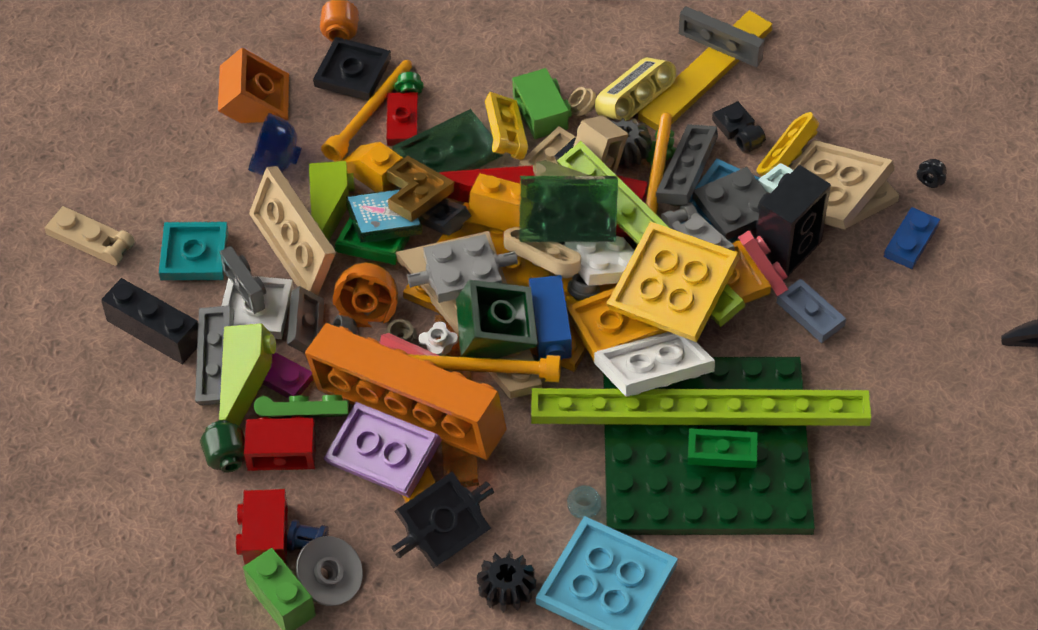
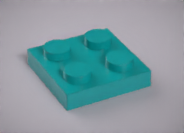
M164 222L158 272L160 280H224L220 251L227 248L229 231L227 222Z

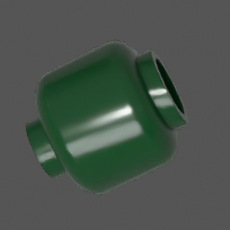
M220 420L206 427L200 439V444L209 467L229 473L239 469L241 463L245 461V437L240 426L227 420Z

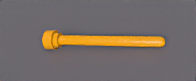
M403 60L339 135L330 136L321 146V151L326 158L337 162L347 155L350 140L384 102L388 93L395 89L398 76L412 69V62L410 60Z
M668 112L660 116L646 198V205L656 215L658 209L656 191L663 178L672 125V115Z
M408 354L421 361L429 360L444 370L539 375V378H545L546 382H560L561 356L547 355L546 358H540V361Z

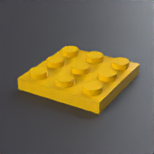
M650 221L611 294L607 306L609 310L697 342L740 257L738 252Z

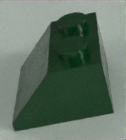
M469 279L456 299L461 357L498 359L536 347L537 336L531 287Z

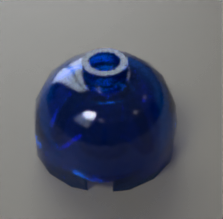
M268 113L258 136L248 171L264 175L266 167L278 166L283 173L287 170L290 163L297 164L302 147L297 146L298 135L295 128L288 121Z

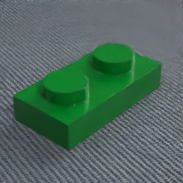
M689 428L687 465L756 468L757 432Z

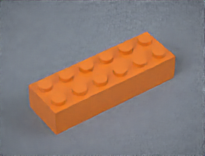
M325 323L305 351L319 391L328 395H342V401L348 400L352 405L356 402L438 434L442 439L441 442L487 460L507 430L499 393L491 385L486 383L479 384L467 379L456 371H446L429 360L421 361L409 356L401 349H391L381 345L373 338H364L356 335L346 327H336Z

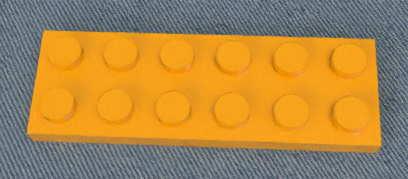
M741 241L733 242L735 252H738L740 259L727 284L744 300V303L770 294L771 285L761 273ZM615 288L566 306L568 318L593 360L594 352L668 331L609 310L607 302Z

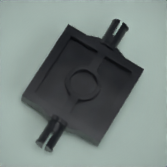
M453 471L394 511L405 526L408 536L391 546L393 552L406 545L405 548L395 554L398 558H402V556L416 547V549L424 554L434 569L491 529L481 513L479 503L494 494L493 488L480 494L490 486L485 481L470 492L461 485Z

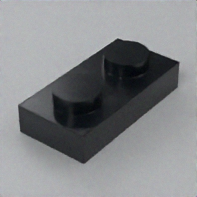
M444 198L418 217L421 225L449 236L460 230L463 223L471 217V214L466 206Z

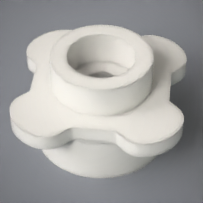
M436 322L428 332H423L419 335V342L421 345H426L428 351L443 356L449 353L453 345L458 342V336L456 333L450 332L444 322Z

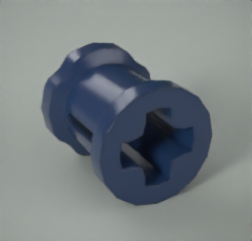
M293 520L287 535V550L303 549L310 541L318 537L328 536V526L321 525L320 528L301 525L299 520Z

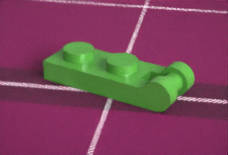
M323 395L322 401H309V396H289V402H274L267 396H261L254 402V410L260 416L269 418H292L295 416L305 418L347 417L350 413V402L348 400L342 401V395Z

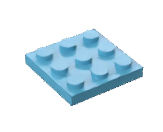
M584 516L537 594L536 605L590 630H641L673 574L678 558Z

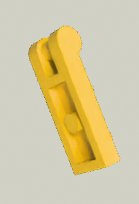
M489 92L485 99V105L494 140L492 151L502 155L509 153L512 158L523 160L527 154L528 144L517 100Z

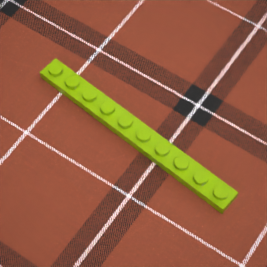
M532 388L531 424L870 426L871 423L869 390L651 389L638 395L625 397L619 389Z

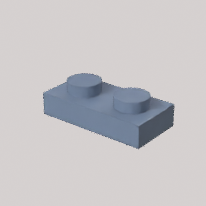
M802 279L788 287L789 290L777 296L776 303L821 343L845 326L846 318Z

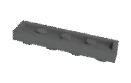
M687 125L656 191L657 203L673 206L688 205L718 138L717 126Z

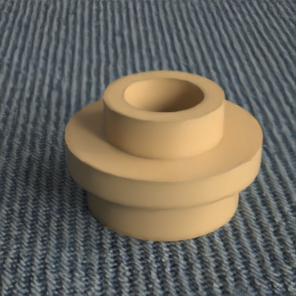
M577 88L568 99L571 112L575 116L590 113L595 107L596 94L591 89Z

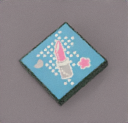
M401 189L346 196V207L360 243L422 234V223L419 217L410 222L388 209V199Z

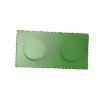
M547 68L512 78L513 98L517 100L519 110L534 140L550 135L558 126L568 130V117L572 116L570 104L567 99H562L559 83L556 78H551Z
M270 548L243 566L247 587L282 630H296L316 616L312 596L273 548Z

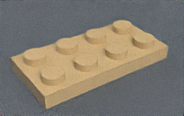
M278 166L266 167L249 214L297 287L301 286L319 295L336 251Z

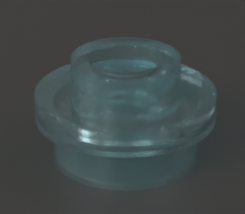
M581 485L568 495L567 508L577 518L583 519L584 516L591 518L600 511L601 497L594 488ZM581 501H587L590 503V505L581 506L578 503Z

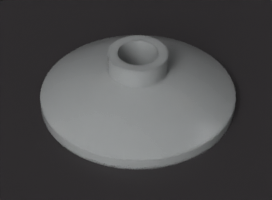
M333 536L318 537L304 546L297 559V578L310 593L312 599L319 604L326 606L343 604L349 601L360 588L363 576L360 558L351 545L340 538ZM321 568L328 571V579L322 576Z

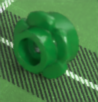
M415 72L401 73L395 83V89L398 93L418 92L420 94L424 88L421 76Z

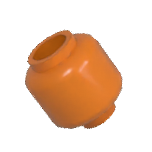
M331 0L326 2L322 7L320 17L321 33L331 42H333L335 37L351 40L356 35L358 29L359 12L357 7L347 0Z

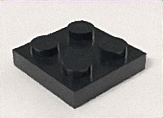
M335 37L313 78L314 87L369 101L391 60V51Z

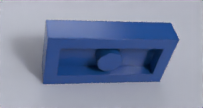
M911 207L887 245L883 257L913 269L937 230L940 219Z

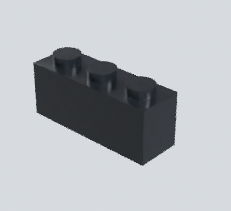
M121 278L101 299L107 322L183 365L197 349L198 321L127 280Z

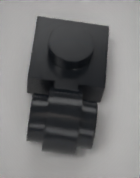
M739 101L713 112L712 120L728 140L735 137L736 144L741 151L748 150L751 152L761 147L762 143L765 142L766 137L763 129L759 125L754 126L755 120Z

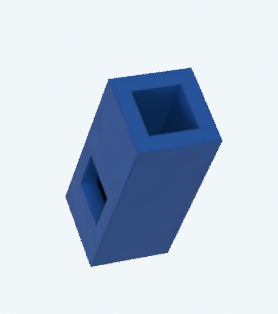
M561 275L529 278L539 361L540 358H546L547 355L561 356V360L572 358V338Z

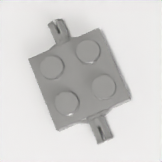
M486 234L423 247L426 271L407 274L410 288L429 283L435 290L438 302L440 303L457 299L469 279L502 283L499 268L517 265L518 260L515 251L496 255L490 248Z

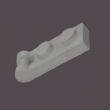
M691 202L688 205H681L678 211L673 212L670 210L661 214V220L670 229L735 251L734 245L700 216Z

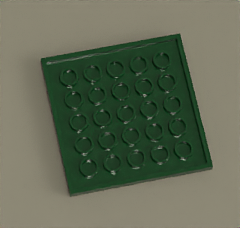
M712 357L715 360L714 372L672 383L666 387L655 388L803 390L801 357ZM603 373V389H618ZM604 424L606 526L625 535H814L815 525L806 425ZM689 428L757 432L756 468L687 465Z

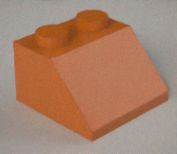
M243 47L220 65L218 111L239 123L288 120L289 73Z

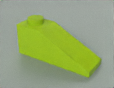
M346 161L309 164L311 216L328 241L350 204L348 199L349 192L355 191L354 173L347 172Z
M262 323L224 327L219 421L227 420L240 426L271 368L272 354L276 352V340L274 335Z

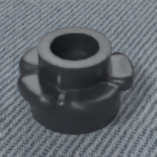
M928 159L919 165L916 174L922 184L930 188H937L938 185L941 186L945 183L947 169L940 160Z

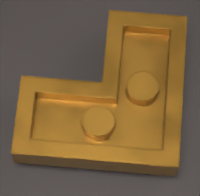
M406 156L387 170V180L402 188L388 199V209L410 222L416 220L454 192V181L410 156Z

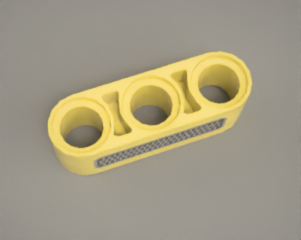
M649 57L640 60L599 93L595 100L596 112L600 116L603 115L614 120L621 121L622 118L625 121L629 120L673 84L676 78L674 64L670 61Z

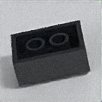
M798 165L790 174L786 173L771 193L767 192L763 195L758 204L759 218L755 226L757 229L756 238L761 236L771 251L766 254L767 258L772 264L778 261L787 276L822 242L831 187L830 183L801 165Z

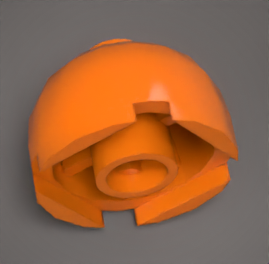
M368 262L358 263L344 270L335 284L332 302L339 311V315L354 319L357 327H371L368 322L383 321L384 324L395 314L398 289L395 279L383 267ZM376 308V310H375L374 312H372L371 314H369L368 316H366V315L364 314V313H367V312H371V311H373V310Z

